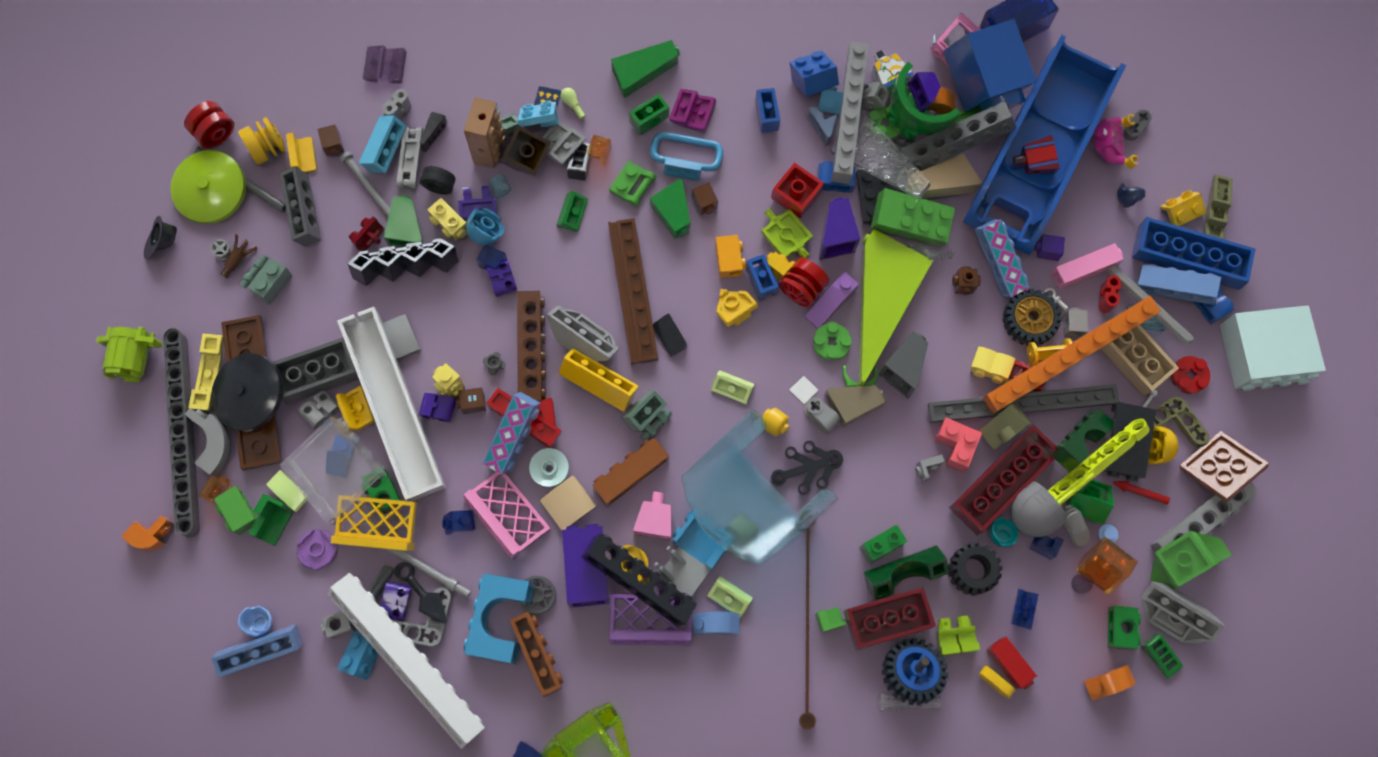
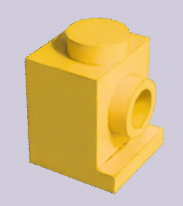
M771 252L766 257L774 277L779 281L785 277L786 273L791 272L790 269L795 263L793 260L788 262L787 257L783 254L779 255L777 252H774V254Z

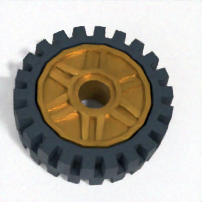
M1034 289L1024 290L1012 297L1003 312L1005 330L1008 329L1007 334L1009 336L1012 335L1014 341L1019 340L1021 345L1026 343V346H1028L1030 342H1034L1037 346L1039 344L1042 345L1049 341L1060 328V322L1062 321V317H1060L1061 309L1058 310V303L1054 304L1053 301L1055 299L1053 297L1049 298V294L1046 292L1042 294L1041 290L1036 292ZM1029 315L1034 316L1035 321L1031 320Z

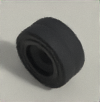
M426 166L420 178L422 187L443 195L452 192L456 177L451 172L436 166Z

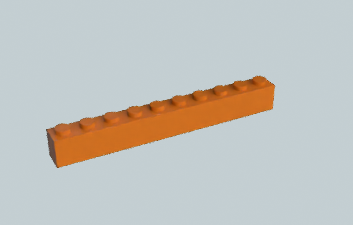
M1148 296L983 397L991 412L993 414L1149 320L1160 313L1161 310L1152 297Z

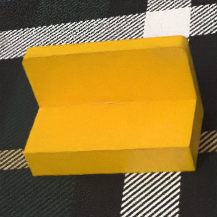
M294 133L286 134L291 168L297 167L305 173L317 171L313 139L311 137L296 139Z

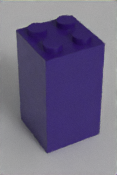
M598 524L586 525L587 528L568 526L566 530H562L566 595L569 608L609 604L607 575L581 557L592 538L600 533L604 534L603 527H599Z

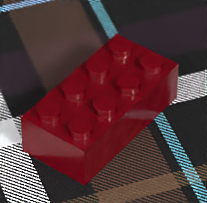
M923 587L843 611L855 651L936 627Z

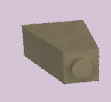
M876 385L829 388L824 394L832 409L840 416V423L843 427L878 410L886 403L885 394Z

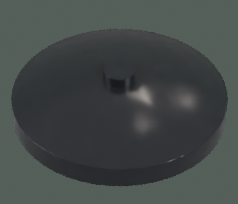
M254 353L241 354L229 360L218 372L211 393L212 407L219 421L228 428L243 432L254 431L266 425L277 413L282 402L284 385L280 370L270 359Z

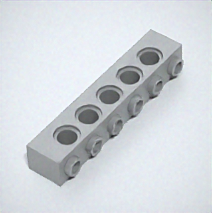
M1251 482L1236 495L1237 500L1232 498L1227 503L1215 494H1212L1152 543V548L1158 551L1175 541V538L1178 539L1188 533L1189 527L1193 528L1194 532L1213 534L1211 530L1214 527H1221L1227 522L1225 518L1229 515L1234 516L1241 511L1240 506L1242 504L1247 505L1255 499L1253 495L1259 490ZM1218 504L1222 506L1223 512L1218 509ZM1203 516L1208 518V524L1204 521Z

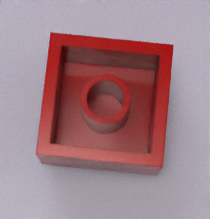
M794 162L772 189L771 199L785 209H790L795 216L801 219L822 192L824 182Z

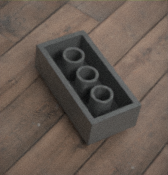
M344 338L274 361L283 378L284 391L282 401L285 404L359 379Z

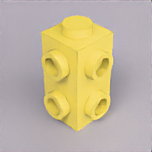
M442 198L427 209L430 215L429 220L435 226L439 225L442 228L441 232L448 239L451 237L456 242L467 234L466 222Z
M446 363L443 366H439L433 373L432 378L435 382L433 385L440 395L454 398L459 396V391L464 390L465 385L460 375Z

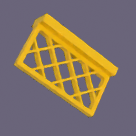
M339 495L335 535H331V543L414 551L415 542L412 541L417 502ZM345 500H351L355 506L349 513L344 509ZM366 502H370L374 509L366 515L361 506ZM384 504H389L393 511L385 517L380 508ZM407 505L410 506V513L404 519L398 510ZM358 510L363 519L356 524L350 516ZM375 512L382 518L377 525H374L369 519ZM396 513L401 522L393 527L388 519ZM348 519L353 527L348 532H341L342 523ZM366 521L372 529L363 534L359 526ZM383 523H386L391 530L385 536H382L378 531V528ZM403 524L408 529L407 538L400 537L396 531Z

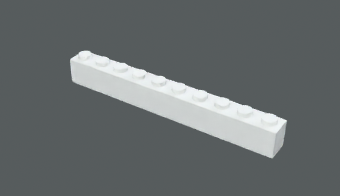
M349 573L330 587L327 595L461 749L485 728L482 725V720L477 715H473L469 710L468 704L463 699H459L455 694V689L450 684H446L442 679L441 673L436 668H432L428 663V658L423 653H419L415 648L414 642L409 637H405L401 627L396 622H392L388 617L387 611L383 607L378 606L374 596L370 592L365 591L361 581L356 576L353 577Z

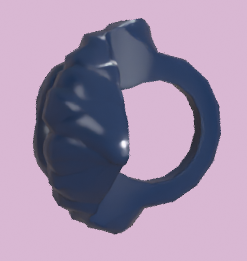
M1121 183L1117 190L1118 200L1123 204L1124 208L1134 206L1137 201L1145 198L1146 194L1145 189L1140 187L1126 188L1124 183Z

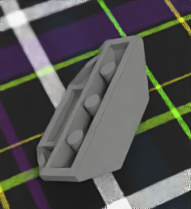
M556 306L546 316L556 341L570 351L574 348L595 361H608L619 350L609 332L580 312Z
M1153 581L1141 596L1147 621L1182 643L1213 642L1225 627L1205 606L1168 584Z

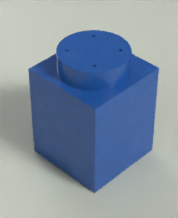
M1015 19L968 33L943 51L965 112L979 107L981 111H984L1004 101L1008 109L1014 108L1026 102L1022 90L1037 82Z

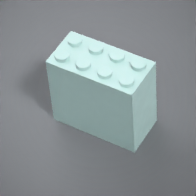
M1309 305L1235 313L1220 325L1235 389L1249 391L1255 389V387H1261V389L1271 388L1273 385L1285 387L1296 382L1298 385L1310 383L1311 379L1318 378L1319 374L1326 371Z

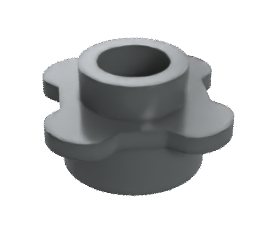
M494 352L483 359V364L487 365L490 374H494L498 369L505 368V362L501 360V355L498 352Z

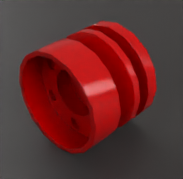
M801 257L793 264L790 269L791 272L786 273L785 277L779 282V287L790 300L802 307L809 308L814 300L818 298V293L825 289L830 280L825 271L817 264Z

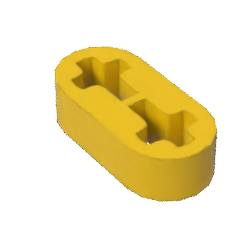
M984 666L978 673L985 682L1007 699H1010L1016 691L988 666Z

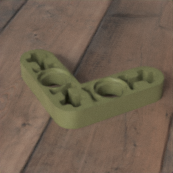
M1174 396L1154 408L1156 412L1159 410L1165 414L1164 420H1160L1155 416L1154 426H1161L1170 419H1173L1193 446L1200 447L1208 442V432L1181 397ZM1173 404H1179L1177 408L1169 411L1168 408L1171 407ZM1183 417L1191 419V426H1186L1183 423ZM1194 427L1197 428V429H1195V430L1192 431V432L1189 431V430H1191V429L1194 428ZM1200 434L1202 438L1197 440L1195 437Z

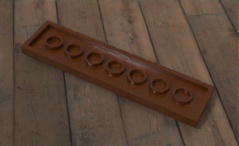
M260 315L221 322L226 363L232 358L245 353H254L267 358L263 323ZM276 415L266 425L254 431L243 432L235 430L241 470L282 463Z

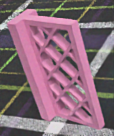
M496 472L473 490L464 493L466 504L512 560L550 530L547 523L506 473L500 474ZM501 476L506 481L505 488L493 487L494 480ZM482 489L490 490L489 499H481L477 493ZM493 490L504 492L503 501L491 500ZM506 492L515 493L518 496L517 503L506 502ZM491 504L503 505L502 514H493L490 511ZM505 505L516 506V515H504ZM519 507L528 508L530 511L529 518L518 517ZM503 519L515 520L514 530L505 529L502 525ZM517 520L529 521L528 531L516 530ZM531 522L540 523L543 529L539 532H530ZM515 534L527 535L526 542L519 546L515 541Z

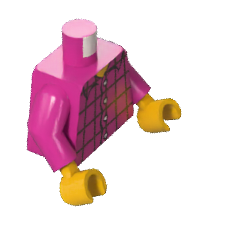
M1129 114L1122 119L1121 117L1105 118L1096 126L1094 130L1095 148L1106 163L1125 164L1128 169L1138 165V163L1134 162L1138 159L1137 155H1132L1128 159L1125 158L1121 124L1125 128L1135 124V122L1132 123L1129 120L1134 117L1133 114Z

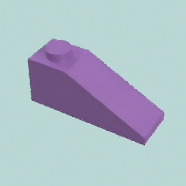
M844 272L810 309L805 318L818 329L856 292L859 284Z

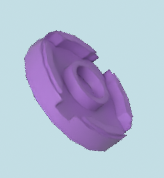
M310 530L302 535L297 543V558L301 564L309 569L318 570L326 568L336 558L338 547L337 544L331 543L330 533L325 530Z

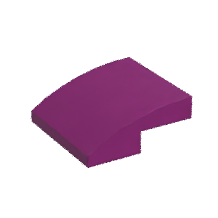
M680 89L669 120L692 130L706 132L717 101L713 97L698 95L697 91Z

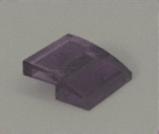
M384 45L368 46L363 79L377 83H402L407 51L404 48L387 49Z

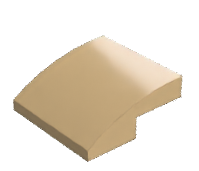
M574 475L540 500L561 530H566V527L572 526L579 519H583L597 507Z

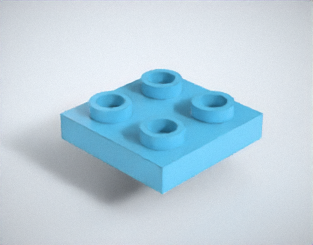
M544 101L540 105H524L520 108L518 116L519 126L541 124V127L558 125L556 102Z

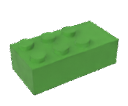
M884 188L878 193L871 229L942 247L948 243L955 208Z

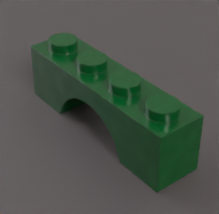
M1100 408L1093 413L1089 411L1082 418L1084 422L1081 420L1073 427L1075 432L1071 430L1064 437L1066 441L1062 440L1055 447L1057 451L1052 457L1069 473L1089 455L1084 439L1097 443L1113 428L1114 422Z
M935 545L865 571L864 577L866 586L876 601L894 595L896 585L903 579L920 576L934 580L949 574L947 558L939 547Z

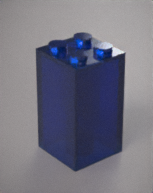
M1005 0L986 11L979 28L984 29L1015 19L1022 41L1025 42L1048 29L1059 8L1053 0Z

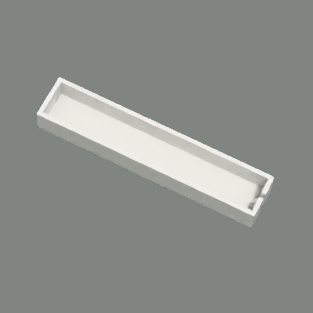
M371 307L358 312L362 322H359L354 314L337 320L403 496L406 501L413 502L445 489L446 486L379 313L375 307Z

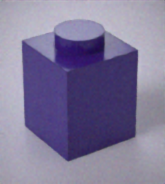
M1042 234L1034 247V250L1037 251L1036 258L1059 261L1064 255L1065 237Z

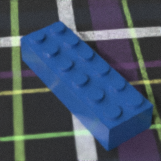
M1146 217L1138 227L1132 258L1164 268L1174 267L1182 271L1193 270L1200 274L1212 273L1221 277L1220 284L1240 290L1249 282L1256 249Z

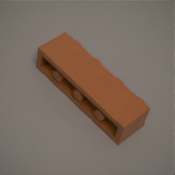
M655 438L651 441L649 439L644 441L638 451H631L625 456V461L621 464H614L609 469L610 472L605 476L602 474L593 481L595 483L592 485L593 490L607 507L669 460V455Z

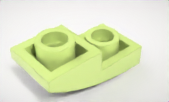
M281 470L266 484L295 512L310 498L300 486L295 484Z

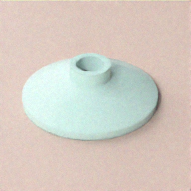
M546 448L538 451L532 457L529 470L531 477L536 483L544 487H553L564 481L568 474L569 464L562 452L557 449ZM552 466L553 471L547 472L546 468Z

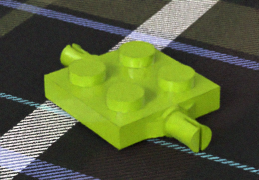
M770 208L768 211L766 210L764 214L770 219V223L761 230V234L778 254L789 257L791 254L798 252L802 258H808L810 254L804 249V245L813 239V235L790 209L778 216Z

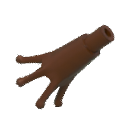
M235 234L233 250L224 264V269L220 273L226 278L231 271L235 270L245 256L258 249L257 246H254L244 252V248L248 245L247 239L237 248L238 234Z

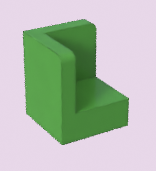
M838 607L822 610L815 614L821 633L847 625L846 621H843Z

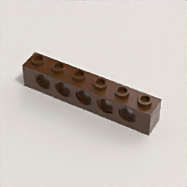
M540 290L517 291L518 393L522 392L540 402L546 399V388H542V381H546V370L542 369V362H546L545 351H542V344H545V333H542V326H545V315H542V308H545V297H541ZM529 309L536 310L532 315L527 314ZM529 327H535L536 331L533 333L527 332V329ZM530 345L537 346L534 351L527 350V347ZM530 363L537 364L536 368L532 370L528 369L527 366ZM535 381L537 385L534 388L527 387L528 383Z

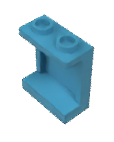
M696 509L694 513L690 511L685 517V525L682 528L678 527L673 533V544L712 570L734 541L735 536L729 532L727 534Z

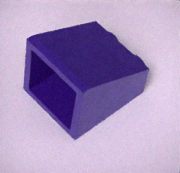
M836 198L830 202L824 223L819 260L855 253L860 235L849 198Z

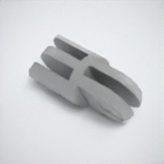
M1071 505L1065 506L1063 510L1067 516V522L1064 524L1071 541L1076 546H1086L1090 541V533L1081 511Z

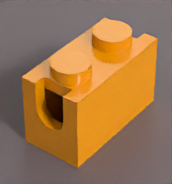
M738 235L716 237L715 248L719 277L742 276L743 269H746L745 258H741V252H743L742 241H739Z

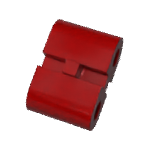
M1110 276L1100 286L1099 295L1101 297L1099 298L1098 307L1103 313H1109L1120 301V294L1118 292L1121 290V280L1118 276Z

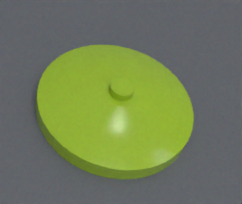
M200 151L187 157L175 170L171 180V197L177 210L188 219L200 224L218 223L233 215L242 204L246 193L245 175L239 164L230 156L219 151Z

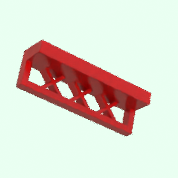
M497 388L486 404L491 410L503 417L512 397ZM538 415L530 425L532 429L529 435L547 448L554 449V442L562 433V430Z

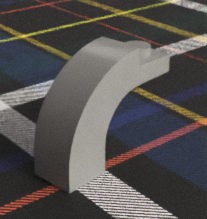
M189 408L185 415L204 430L207 437L206 448L195 464L209 475L217 477L227 463L230 454V436L227 428L215 415H207L200 409L195 411Z

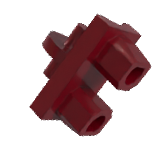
M372 216L371 219L365 217L360 224L362 229L359 232L353 231L349 235L353 245L361 252L366 251L373 243L379 245L381 241L378 237L385 228L375 217Z

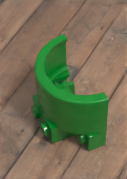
M907 62L901 69L897 79L891 83L888 89L891 95L892 109L889 110L886 118L891 126H896L900 130L903 138L909 139L912 142L919 134L932 135L953 125L961 112L957 108L945 115L939 113L937 116H934L928 109L924 113L919 112L910 88L906 86L909 82L906 76L913 67L910 62Z

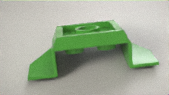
M1190 531L1155 552L1150 580L1177 588L1230 557L1232 554L1221 538Z

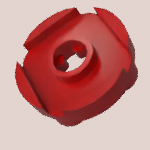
M1185 356L1175 363L1179 369L1170 377L1174 386L1177 385L1181 392L1196 394L1209 385L1211 374L1204 359ZM1191 371L1194 374L1193 379H1190V376H1187L1186 373Z

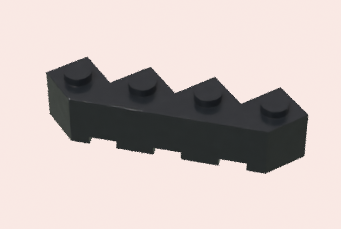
M434 239L432 243L422 244V242L406 244V247L395 249V246L380 248L378 252L369 253L368 250L361 251L347 264L352 278L368 286L378 275L394 282L405 270L418 277H421L431 266L447 273L459 260L454 245L442 239Z

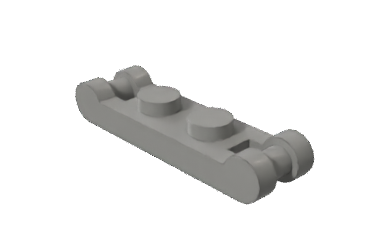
M406 127L404 130L396 182L397 188H404V186L410 187V189L417 188L421 152L419 142L424 132L423 128L411 129ZM410 175V179H404V176Z

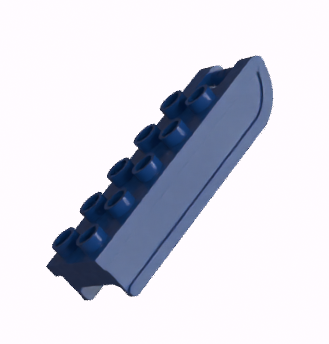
M1062 34L1055 47L1049 53L1036 79L1037 82L1033 84L1026 102H1024L1014 121L1016 128L1009 131L963 220V223L975 229L995 220L987 216L993 205H997L1023 218L1024 225L1019 232L1007 226V234L1015 242L1014 248L1029 256L1048 224L1127 66L1121 63L1119 67H1112L1073 49L1064 42L1066 36ZM1053 135L1060 166L1057 173L1028 175L1025 173L1024 166L1014 167L1013 156L1022 155L1021 149L1024 145Z

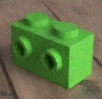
M234 486L214 498L217 503L215 508L221 516L224 515L227 520L224 522L225 526L230 532L240 535L253 526L257 516L240 488Z

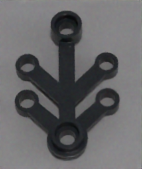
M806 441L803 445L804 452L813 453L822 458L815 461L798 453L794 447L790 446L785 450L786 458L794 459L804 465L786 471L780 469L773 471L770 478L771 482L775 486H782L786 479L807 473L803 483L798 487V493L804 496L809 493L810 484L817 470L825 467L822 477H819L816 481L817 488L823 490L828 486V479L833 469H837L842 465L843 456L837 450L826 452L816 447L814 442ZM805 445H812V449H806ZM792 450L794 455L789 456L787 451ZM835 456L837 461L832 462L830 457ZM781 474L783 478L777 480L775 475ZM824 480L826 485L820 486L819 481ZM800 487H807V492H802Z

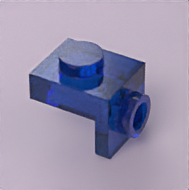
M473 510L450 511L444 515L442 527L445 530V534L450 535L454 532L475 530Z

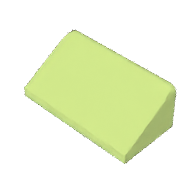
M718 371L711 391L747 404L754 384L723 371Z
M721 576L707 595V597L728 611L739 613V618H741L753 599Z

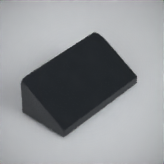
M669 313L653 324L654 330L670 357L687 348L685 339Z

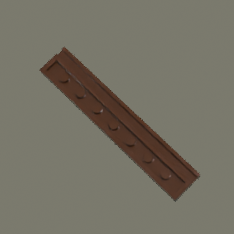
M635 218L618 220L612 223L608 222L631 365L634 363L658 361Z

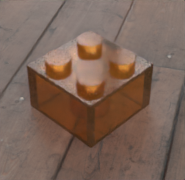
M1103 537L1084 554L1075 570L1106 594H1110L1130 577L1138 561L1108 538Z

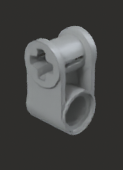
M813 397L809 399L804 406V414L826 434L841 420L837 412L828 407L819 398ZM816 406L817 408L814 411L811 410V407Z

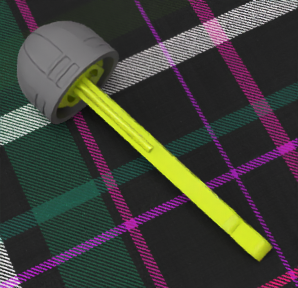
M1144 419L1132 421L1123 431L1117 433L1048 491L1037 482H1032L1023 489L1011 505V517L1015 526L1022 533L1032 537L1047 536L1067 522V516L1060 505L1134 446L1136 441H1140L1149 433L1146 421Z

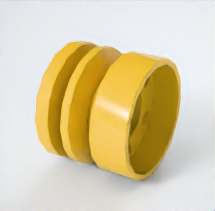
M267 117L262 118L266 125L264 128L261 127L258 121L255 122L258 129L256 132L249 125L238 131L258 166L269 161L266 152L270 151L275 157L278 156L274 149L276 147H279L282 154L286 152L281 135Z

